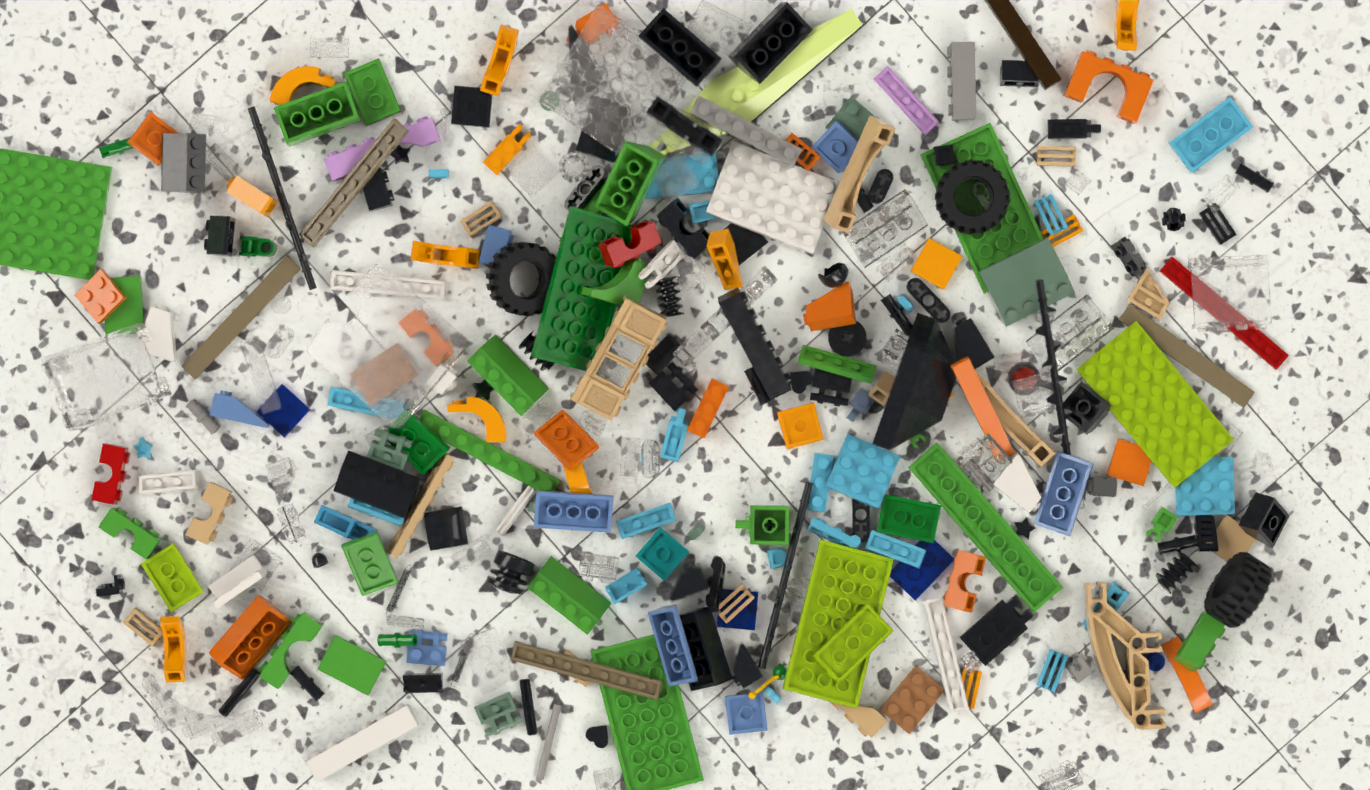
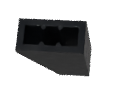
M964 317L955 322L957 326L953 328L957 362L968 357L974 369H977L995 358L971 318L966 320Z

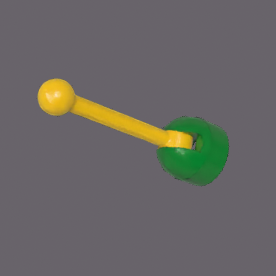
M778 664L773 669V677L754 692H750L748 697L755 699L756 694L775 679L784 680L787 672L786 668L782 664Z

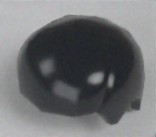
M839 262L830 268H824V275L818 274V278L826 287L836 288L845 282L849 271L844 263Z

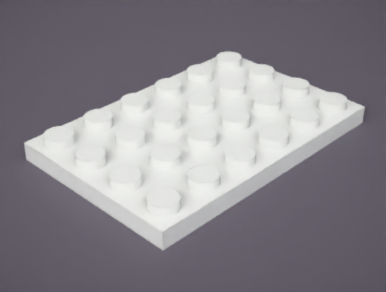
M732 141L705 213L813 254L825 224L823 219L840 182L811 171L808 172L806 169L796 165L790 166L770 155Z

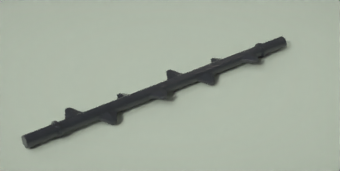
M255 106L250 107L248 112L253 124L252 128L256 132L262 150V158L268 167L286 220L285 226L289 229L303 270L302 273L305 275L309 290L316 289L317 287L311 272L312 268H310L290 211L291 206L287 202L267 144L268 138L264 135L263 125L260 123Z
M1039 279L1036 280L1042 325L1036 329V334L1045 337L1048 359L1042 364V368L1050 370L1053 394L1047 398V402L1056 405L1059 428L1053 432V437L1060 438L1063 453L1071 455V443L1068 438L1066 419L1072 414V411L1064 408L1061 394V386L1067 382V377L1058 375L1055 351L1061 346V342L1053 340L1049 319L1056 313V309L1047 306L1048 298H1046L1044 281Z
M805 482L802 498L799 500L800 505L758 668L766 669L769 653L772 650L771 645L807 505L809 504L808 501L813 486L811 482Z

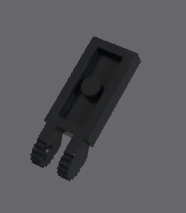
M719 556L714 557L712 560L711 568L713 569V575L709 577L708 583L710 592L705 598L706 606L713 613L719 612L726 564Z

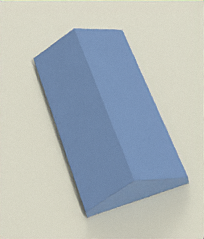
M1057 451L1034 524L1071 536L1094 463Z
M536 490L534 528L611 533L614 496Z

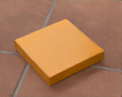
M928 238L910 272L944 290L963 256Z
M814 402L777 412L786 449L824 440Z

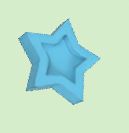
M144 437L140 438L139 443L133 447L137 451V458L144 456L149 459L151 458L150 450L153 445L148 444Z

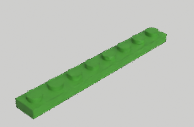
M425 409L419 418L442 441L538 491L554 492L560 482L559 479Z

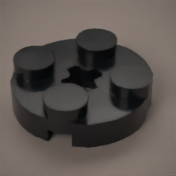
M856 321V324L830 328L828 343L835 353L841 356H854L863 349L866 343V331L858 321ZM844 332L852 334L853 337L850 338V343L847 341L843 342Z

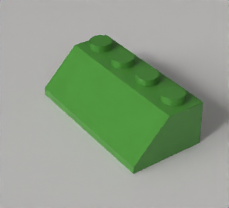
M347 82L274 107L285 142L289 147L361 121Z
M626 141L594 207L628 226L635 220L665 155L650 146Z
M496 335L489 339L467 360L520 416L549 390Z
M552 556L527 586L529 590L587 635L611 605L610 601Z

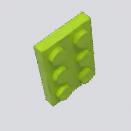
M175 543L141 563L170 612L175 611L205 592Z

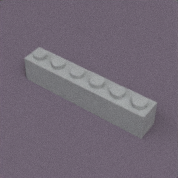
M701 96L697 97L690 111V114L790 166H794L802 151L801 148Z

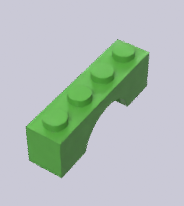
M306 612L296 615L292 621L294 624L292 629H287L281 637L284 641L280 646L276 645L270 653L273 656L269 662L265 661L259 669L262 672L259 677L276 689L281 688L291 673L286 662V654L289 647L297 641H313L324 625Z

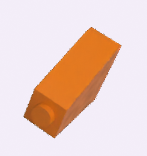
M849 282L843 283L806 306V314H803L805 325L809 326L811 332L856 324L854 295Z

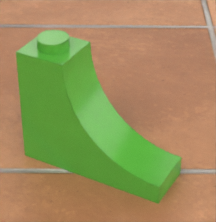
M639 258L627 260L611 281L595 288L583 287L581 294L619 306L624 302V295L640 303L647 277L641 280L638 275L647 265L643 264L644 260Z

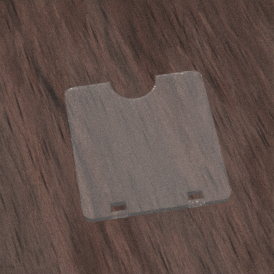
M374 264L352 290L359 301V311L354 320L344 325H337L327 320L308 343L307 352L389 426L398 429L404 425L468 346V340L384 266ZM448 353L453 355L446 365L442 362ZM411 399L415 403L407 411L403 407Z

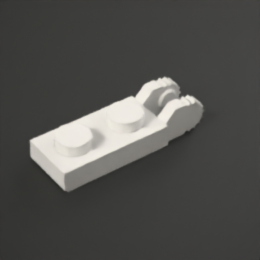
M671 240L647 264V267L639 273L638 277L641 280L646 278L651 272L654 274L645 283L646 288L653 287L660 279H663L685 256L676 241Z

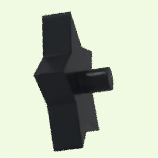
M398 145L390 154L394 158L395 164L401 161L409 163L408 154L410 149H405Z
M485 379L482 383L473 384L476 390L475 397H483L486 400L490 399V392L494 388L489 386Z
M1026 517L1022 522H1014L1017 528L1016 534L1018 536L1023 535L1029 539L1030 532L1035 527L1029 524L1028 518Z

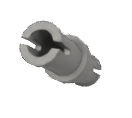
M195 398L186 405V408L197 418L196 421L202 423L211 435L220 429L221 426L210 416V412L205 410Z

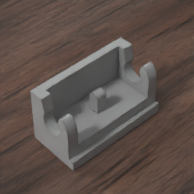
M1075 652L1072 657L1076 664L1072 666L1066 662L1065 667L1072 675V680L1079 684L1091 675L1093 671L1083 657Z

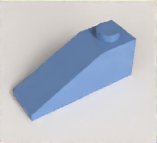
M221 390L220 394L215 393L210 416L269 428L270 424L237 397H233L232 392Z

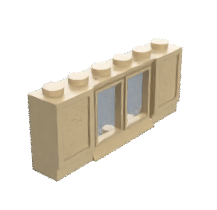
M625 295L623 297V304L614 314L611 326H608L605 330V337L601 344L597 345L593 359L587 363V370L583 377L579 378L575 392L570 394L571 400L611 421L614 416H618L623 399L626 400L631 390L629 388L631 384H635L639 378V369L641 366L644 367L646 365L650 349L654 350L658 343V335L663 333L667 326L665 316Z

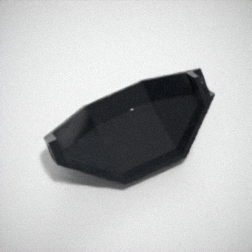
M917 312L872 445L891 451L942 421L956 380L950 365L956 363L935 318Z

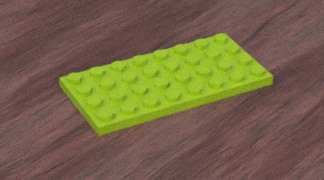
M1137 321L1132 323L1076 369L1093 391L1111 404V413L1173 488L1178 486L1234 440Z
M819 540L783 690L855 709L858 708L871 654L840 684L836 683L812 655L866 603H869L879 615L881 614L894 559Z

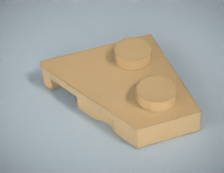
M1148 269L1144 270L1126 300L1158 320L1162 318L1170 304Z

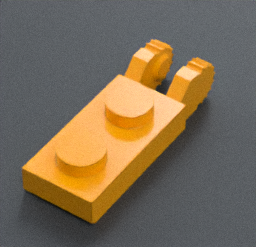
M521 124L510 135L508 134L483 161L496 175L508 165L532 136L528 132L519 143L513 139L522 131L523 126Z

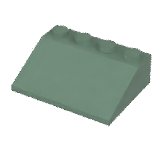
M1048 237L979 271L997 314L1006 327L1040 310V305L1037 301L1036 280L1043 279L1046 298H1048L1047 306L1075 293L1068 275Z

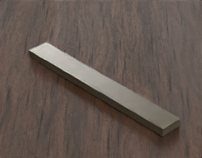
M396 118L392 119L299 234L311 247H316L408 134L409 130Z
M287 255L181 367L196 380L290 282L301 268Z
M1129 304L1118 319L1127 327L1137 321L1161 351L1242 408L1246 406L1255 393Z
M515 641L510 658L512 661L656 700L659 699L663 680Z

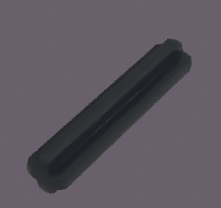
M253 668L219 709L221 715L224 717L229 715L257 681L261 674L260 671Z
M521 679L520 689L527 735H536L538 731L530 679Z

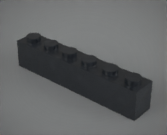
M739 287L719 296L718 303L770 400H773L791 391L790 383H792L788 372L784 374L782 370L784 365L780 357H775L773 353L775 348L771 340H766L764 335L767 333L763 325H758L756 321L758 316L754 308H749L747 304L749 299L744 291L741 292Z

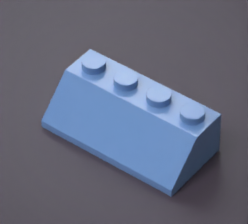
M677 604L663 606L648 612L668 685L673 686L698 681Z

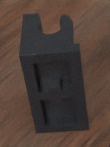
M1002 60L1000 66V86H1039V81L1025 61Z
M668 333L654 350L647 355L649 359L646 365L658 375L684 347Z
M409 673L403 675V692L405 693L443 692V673Z

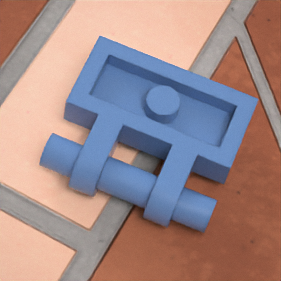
M417 629V631L409 630L408 635L416 634L418 641L416 646H408L406 663L445 666L447 646H439V640L447 641V633H440V631L435 630L434 632H424L423 629ZM422 639L433 640V645L422 644Z

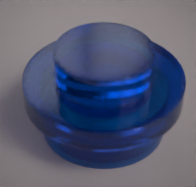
M1152 652L1146 657L1149 661V669L1152 671H1159L1165 665L1163 655L1158 652Z

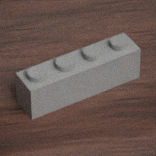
M951 42L950 47H947V59H950V66H947V78H951V85H948L947 88L948 97H951V104L948 105V116H951L952 121L975 120V42Z

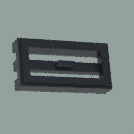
M1216 203L1199 213L1219 245L1237 235ZM1212 209L1215 210V212L1217 213V215L1229 231V235L1226 234V232L1224 231V229L1212 213ZM1206 213H1208V215L1210 216L1211 220L1223 236V239H1221V237L1219 236V234L1217 233V231L1205 215Z

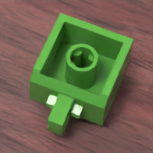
M750 505V516H746L745 520H735V528L745 529V533H750V544L789 545V506ZM768 520L775 523L771 530L764 526V523H767Z

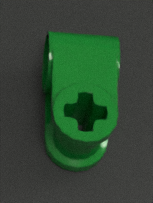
M240 236L242 240L240 256L271 257L277 252V245L272 240ZM265 243L271 244V250L268 253L263 251Z

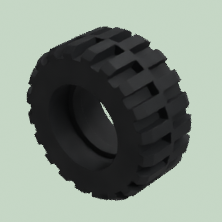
M966 160L965 162L955 164L943 174L936 187L935 206L940 214V218L947 223L949 228H953L959 233H966L967 235L980 234L992 229L1001 222L1010 204V189L1007 187L1006 178L1004 179L1001 175L1002 173L996 170L993 165L983 163L980 160ZM974 179L981 181L987 186L990 192V203L983 213L967 215L957 208L954 194L958 185L963 181Z
M515 242L511 243L510 246L502 247L500 249L501 252L495 253L493 256L495 260L488 264L490 273H486V279H489V284H486L487 290H491V299L496 301V305L499 308L505 309L506 312L520 316L541 314L556 256L553 253H549V249L535 243ZM521 261L532 262L539 274L537 288L527 297L517 296L510 285L511 271Z
M1239 552L1233 555L1222 566L1220 572L1217 573L1210 585L1209 591L1206 593L1204 600L1206 613L1229 628L1239 627L1241 624H1244L1252 616L1253 612L1257 610L1269 589L1272 577L1270 567L1248 552Z

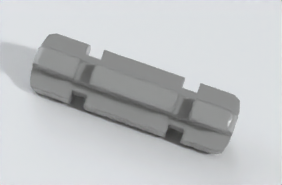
M968 460L963 465L964 469L970 472L972 478L979 486H982L986 493H989L994 488V485L987 481V477L979 468L975 467L976 465L971 460Z

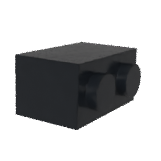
M382 168L377 170L363 188L370 212L393 206L392 201L395 200L392 189L388 190L387 187L389 182L387 171L383 172Z

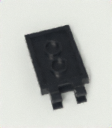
M1017 594L1007 603L1003 599L1000 600L959 637L984 666L990 663L1028 629L1025 623L1034 616V613L1029 608L1022 615L1017 612L1014 607L1021 602Z

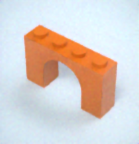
M1090 50L1082 51L1063 96L1081 103L1084 101L1090 83L1095 76L1103 73L1112 74L1121 80L1125 90L1124 99L1117 118L1132 124L1137 123L1154 80L1145 72L1140 71L1136 73L1132 71L1133 68L1124 64L1121 66L1116 65L1114 60L1104 57V59L1096 57L1097 54Z

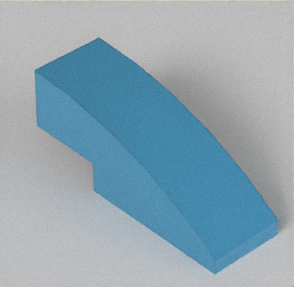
M321 505L314 520V523L352 540L378 531V529L324 505Z

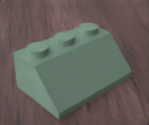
M851 96L825 128L828 130L836 120H839L851 133L860 139L869 116H875Z

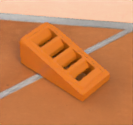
M791 133L785 141L791 143L792 140H795V146H802L801 153L804 150L807 151L802 159L798 158L796 162L809 172L821 156ZM812 155L813 158L806 164L805 160Z

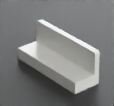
M252 555L209 585V589L217 598L213 602L217 609L267 574L255 555Z

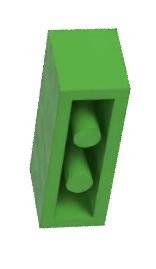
M1203 611L1173 659L1191 672L1201 669L1207 661L1205 659L1207 654H1210L1216 647V644H1214L1216 639L1224 634L1225 625L1208 615L1206 611Z

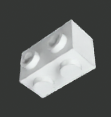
M448 364L446 366L440 365L427 383L441 395H444L448 390L452 391L459 383L456 381L458 379L456 375L458 371Z

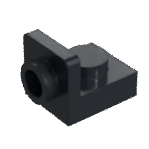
M121 574L114 575L115 587H113L112 583L102 584L100 589H96V596L122 594L123 589H125V580L121 578Z

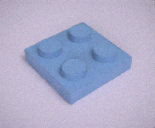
M836 120L811 149L819 154L839 174L848 165L859 139L839 120Z
M763 692L756 694L755 699H750L748 697L749 693L725 696L729 735L767 731Z

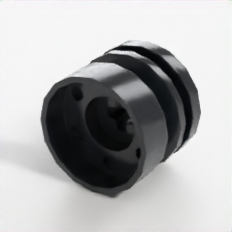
M498 550L493 562L501 567L499 570L491 568L489 572L497 575V577L487 576L486 581L502 591L523 595L525 590L518 587V584L527 586L528 583L521 579V575L531 576L535 564L519 556Z

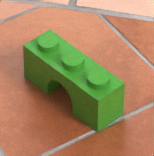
M115 507L111 508L98 526L113 538L118 537L124 529L131 530L135 536V541L130 549L145 559L151 557L162 540L158 537L160 535L158 532L151 528L147 530L142 526L143 522L135 517L131 519L127 516V512L120 507H117V509Z

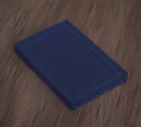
M935 540L934 544L918 541L914 545L926 550L920 569L900 561L891 569L890 577L915 601L954 561V558Z

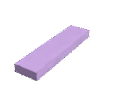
M888 66L873 79L924 135H927L940 123Z

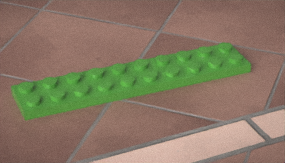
M935 443L908 467L1033 612L1037 611L1063 588L938 443Z

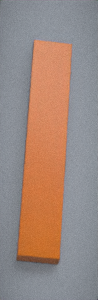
M965 357L950 365L996 460L999 462L1014 454L1015 452L970 359Z

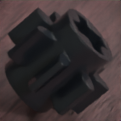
M1169 208L1166 212H1163L1162 226L1167 225V230L1178 231L1181 227L1185 226L1186 214H1181V209Z

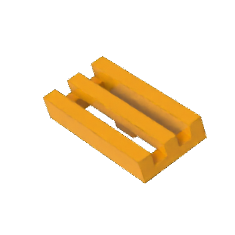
M1075 214L1064 219L1066 223L1071 220L1074 222L1068 226V229L1048 238L1051 240L1074 227L1077 230L1052 243L1053 247L1083 232ZM1047 229L1041 232L1043 239L1047 238Z
M963 667L961 673L963 685L966 672L970 673L965 692L967 702L973 676L977 674L971 703L968 704L970 709H974L982 671Z

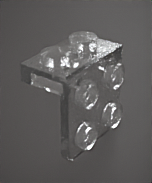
M989 433L980 439L978 437L969 444V447L967 445L958 452L960 456L955 460L961 466L972 459L988 478H992L1012 463V459Z

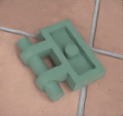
M376 428L374 436L380 437V442L373 439L367 458L404 471L409 452L402 449L403 446L411 448L413 441L406 439L403 435L391 434L389 430ZM387 440L396 443V447L387 445Z
M510 691L474 707L481 725L489 722L491 726L484 730L487 737L492 734H500V731L509 727H516V724L522 722L520 714L512 717L510 713L517 710ZM505 715V721L499 724L495 722V719Z

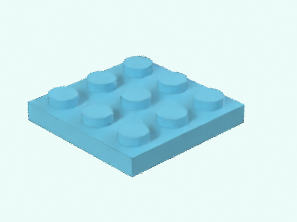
M847 434L825 487L878 510L900 456Z
M1233 456L1212 457L1175 487L1176 516L1235 514Z

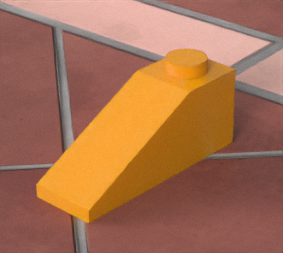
M729 229L711 231L707 242V249L724 290L743 287L735 244Z

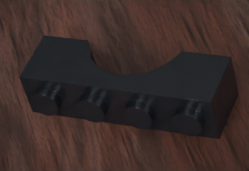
M658 96L647 110L649 117L710 158H712L722 143L720 137L694 123Z

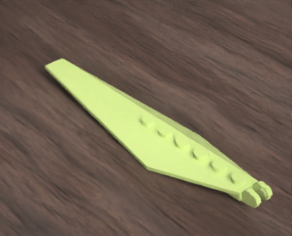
M850 9L813 28L809 35L761 84H758L736 67L714 78L698 96L752 122L860 28L862 23L854 11ZM697 97L681 113L717 136L727 134L690 114ZM666 129L658 140L649 145L655 149L664 142L667 148L660 151L664 155L692 146L669 129Z

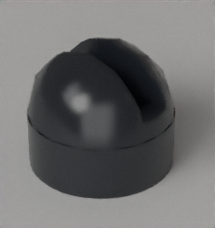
M322 553L314 554L312 557L313 567L319 568L328 564L326 556Z

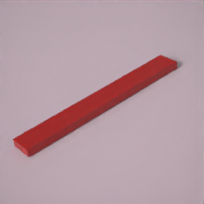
M1171 257L1160 269L1159 272L1272 368L1277 370L1289 356L1174 257Z

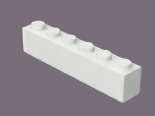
M401 703L392 708L394 712L388 715L386 712L376 717L377 721L371 725L367 722L359 727L360 731L355 734L351 731L342 736V741L338 743L333 741L325 746L326 750L321 753L317 750L308 755L310 759L306 763L317 782L418 726L419 722L409 704L404 706Z

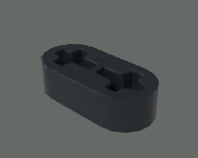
M882 169L876 174L868 192L870 202L879 204L885 199L894 178L890 170ZM884 173H888V178H890V181H885L883 186L880 185V182L882 180V178L879 177L880 174L884 175ZM878 187L882 188L879 193L882 198L874 200V196L871 193L876 192Z

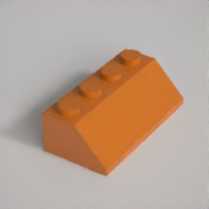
M258 594L208 653L218 665L243 680L292 624V620L271 602Z

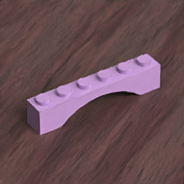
M427 116L419 118L417 123L411 126L409 123L404 124L409 132L399 144H413L424 148L441 141L432 117L429 119ZM370 137L363 140L364 144L359 146L352 144L345 147L346 151L341 153L334 151L327 154L328 158H325L324 161L332 181L335 182L345 178L376 139Z

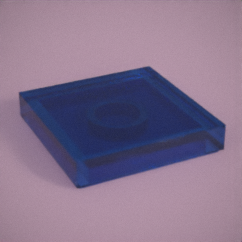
M281 384L257 410V413L286 438L311 409L284 384Z
M722 589L720 603L734 590ZM740 590L732 599H730L720 609V611L723 612L742 593H744V591ZM749 591L755 598L727 624L718 615L717 627L755 630L758 592ZM746 595L727 614H725L726 618L730 616L740 605H742L749 598V596Z

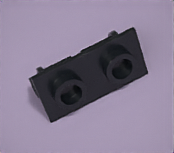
M1123 237L1111 245L1115 255L1120 258L1126 271L1132 277L1147 268L1139 253L1134 256L1132 255L1136 248L1129 238Z

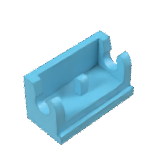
M637 567L607 585L605 589L615 605L645 587L647 582Z

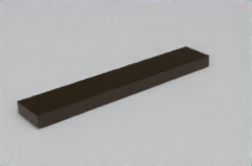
M984 0L1043 89L1047 90L1062 80L1010 1Z

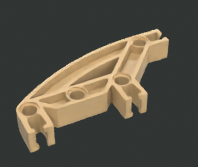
M1084 582L1085 614L1089 640L1096 664L1108 691L1124 716L1137 729L1166 728V722L1163 721V718H1160L1159 722H1150L1151 714L1161 713L1162 716H1166V713L1162 706L1147 707L1151 702L1149 661L1142 655V653L1162 652V646L1159 645V642H1156L1155 646H1146V638L1157 637L1158 640H1162L1161 632L1158 630L1138 631L1107 603L1105 582H1096V585L1099 586V597L1093 598L1091 588L1094 587V584ZM1095 602H1099L1100 609L1094 612L1092 605ZM1111 634L1125 645L1127 679L1118 661ZM1135 638L1140 639V644L1137 647L1132 646V641ZM1141 676V684L1135 685V678ZM1143 714V722L1136 723L1137 716Z

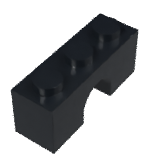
M677 198L657 215L659 223L671 232L672 238L684 247L685 253L695 259L707 249L710 234L704 227L696 232H690L685 228L684 218L690 211Z

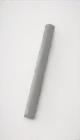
M554 704L536 779L544 780L561 710V705Z

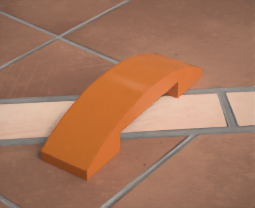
M1177 636L1161 644L1176 672L1194 712L1198 713L1213 704L1197 670L1191 672L1173 659L1182 645L1181 640Z

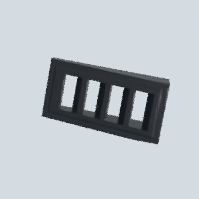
M1196 515L1194 530L1199 552L1219 551L1214 515Z

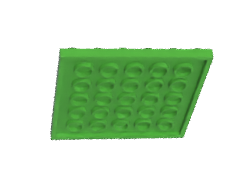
M0 148V265L90 280L95 274L112 167Z

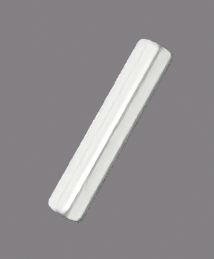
M527 486L496 528L499 534H506L536 493L534 488Z

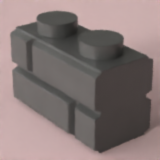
M1090 476L1085 491H1088L1089 495L1115 497L1117 493V479L1113 477Z

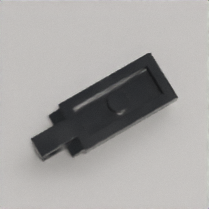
M1049 119L1047 120L1048 139L1091 138V133L1101 132V124H1091V120Z

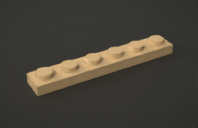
M445 453L436 462L418 493L402 527H399L386 550L391 556L398 558L404 552L407 540L414 535L415 526L424 517V510L427 505L432 503L436 489L441 487L444 475L453 466L454 458L449 454Z

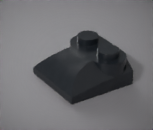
M1082 381L1063 402L1064 408L1072 411L1067 420L1086 435L1096 429L1111 408L1109 402Z
M462 506L426 512L424 514L430 551L468 544Z

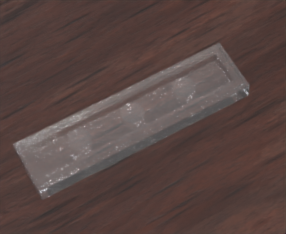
M259 336L240 341L262 413L267 414L281 409L280 399Z

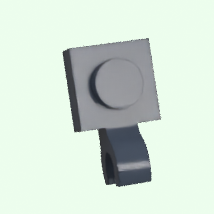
M862 388L857 391L849 403L853 406V409L846 418L851 422L855 421L860 412L866 414L875 401Z

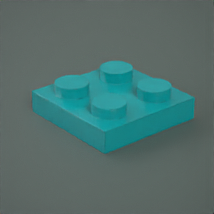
M660 527L635 557L665 581L689 551Z

